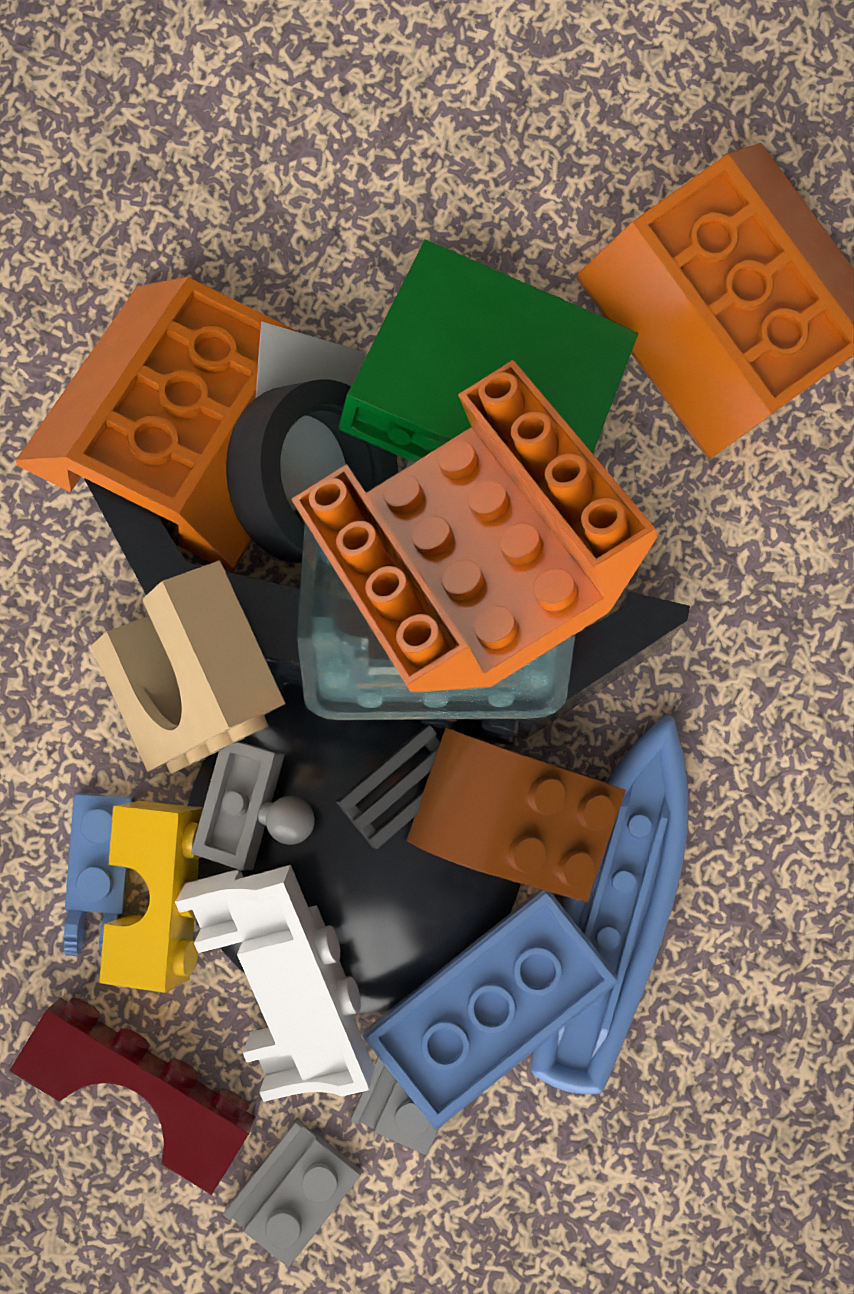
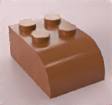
M445 728L422 795L418 813L414 817L406 841L424 851L456 864L588 902L626 790L583 773Z

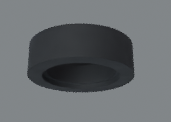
M319 379L266 391L246 407L233 429L227 451L226 475L234 511L250 538L261 549L277 559L291 563L330 562L307 524L292 510L282 484L280 462L283 443L291 427L305 415L315 418L330 429L342 450L345 465H348L366 493L398 473L396 454L338 430L346 396L351 386L336 380Z

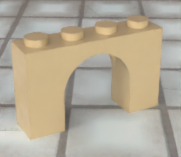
M220 560L161 581L142 599L149 616L106 631L91 645L147 772L166 764L170 774L195 764L203 760V758L268 727L269 725L264 715L285 704Z

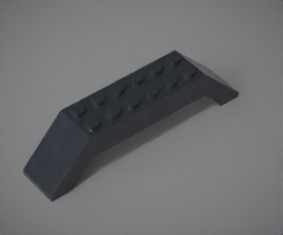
M86 478L84 479L146 595L161 581L202 567L186 562L166 530L168 519ZM226 572L279 690H282L284 682L307 687L305 693L307 696L324 702L340 703L341 696L364 701L363 709L388 717H397L400 709L422 715L421 723L441 730H445V728L456 730L457 723L480 729L479 737L506 745H513L515 737L528 739L665 648L686 623L690 609L689 605L628 592L618 611L555 646L492 687L411 692L355 602Z

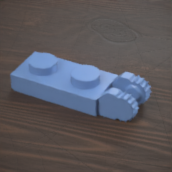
M86 793L74 794L65 910L69 911L65 921L63 941L64 953L67 956H80L85 945L86 911L105 913L99 938L101 957L104 924L121 918V914L126 911L129 868L109 865L113 806L135 802V797Z

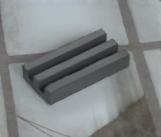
M430 725L421 728L336 801L373 848L378 849L418 813L425 787L379 827L374 829L370 824L431 771L440 741L436 738L437 733ZM425 745L430 754L361 813L355 804Z

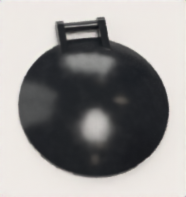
M288 683L283 685L282 690H279L285 704L264 715L269 726L240 741L285 754L272 802L286 796H295L305 800L313 810L315 818L314 827L311 834L304 841L298 844L287 845L275 840L265 825L253 870H241L243 877H248L291 865L307 906L317 905L324 925L332 926L336 932L340 946L339 961L345 976L353 977L360 993L361 1009L356 1014L387 1011L510 914L521 883L456 864L409 843L406 840L414 817L378 849L373 848L336 801L415 733L426 726L421 723L422 715L399 709L397 717L383 716L363 709L364 701L341 696L340 703L324 702L307 696L305 694L307 687ZM457 723L455 731L485 740L479 737V728ZM433 728L437 733L436 738L441 743L445 730ZM425 745L355 804L361 813L430 754ZM219 752L204 759L194 781L187 806L204 807ZM430 772L370 823L374 829L379 827L426 786ZM200 857L198 880L237 869ZM242 942L220 947L227 957L244 972L237 956Z

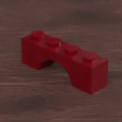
M60 997L45 1011L9 1071L59 1102L73 1092L94 1084H115L136 1092L149 1103L160 1121L164 1143L161 1165L212 1195L252 1128L255 1116L247 1112L249 1109L248 1103L231 1090L221 1088L216 1093L198 1082L199 1073L186 1062L171 1058L167 1063L148 1051L150 1048L149 1042L137 1032L127 1028H121L117 1032L99 1021L100 1012L88 1002L78 998H71L68 1002Z

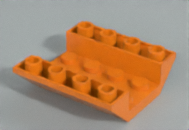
M762 143L726 154L632 221L576 276V279L605 318L639 333L631 352L632 356L708 460L854 356V269Z
M190 277L137 286L16 459L17 466L69 492H72L80 478L84 477L178 524L179 547L211 563L220 560L223 568L233 573L252 539L241 525L229 495L226 475L229 441L242 412L256 398L261 322L292 331L295 330Z
M514 360L458 394L471 428L366 493L346 464L291 499L411 692L492 687L608 614L658 537L656 528Z

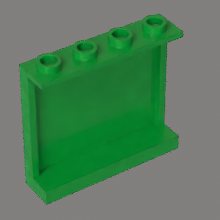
M424 239L346 396L338 430L412 462H416L471 428L458 394L514 360L593 454L639 333L613 320L565 301L558 296L517 280L506 273L494 270L453 250Z

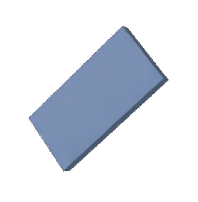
M540 889L365 1029L362 1037L435 1130H437L621 980L554 895L549 891Z

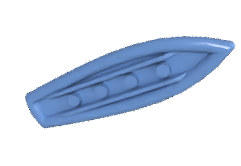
M670 714L662 716L635 742L607 780V783L625 789L626 792L588 902L562 896V907L621 980L533 1052L532 1074L545 1083L563 1091L579 1094H600L604 1091L643 995L673 908L683 868L688 833V781L685 758L674 717Z

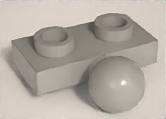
M241 741L219 751L191 854L242 871L253 870L265 825L275 840L287 845L298 844L311 834L315 818L312 808L305 800L295 796H286L272 802L285 754Z

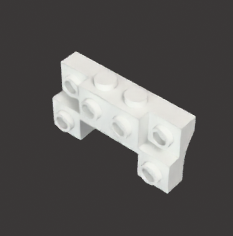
M291 865L248 877H243L241 870L237 869L186 883L175 903L179 912L192 909L201 928L194 942L198 953L242 942L237 956L268 1025V1028L250 1032L243 1050L246 1062L259 1060L265 1073L259 1092L263 1102L306 1092H327L346 1096L370 1090L374 1066L354 1020L355 1014L359 1013L361 1009L358 986L353 977L345 976L339 961L340 946L335 930L330 925H324L317 905L307 906Z

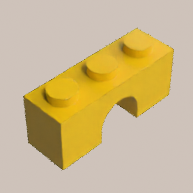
M135 801L113 806L109 865L127 867L138 872L148 886L150 901L144 916L127 915L104 924L100 983L165 993L190 980V975L196 967L198 951L194 944L195 941H193L195 914L192 909L179 912L175 901L186 883L198 880L200 856L191 854L203 811L202 807L149 801Z

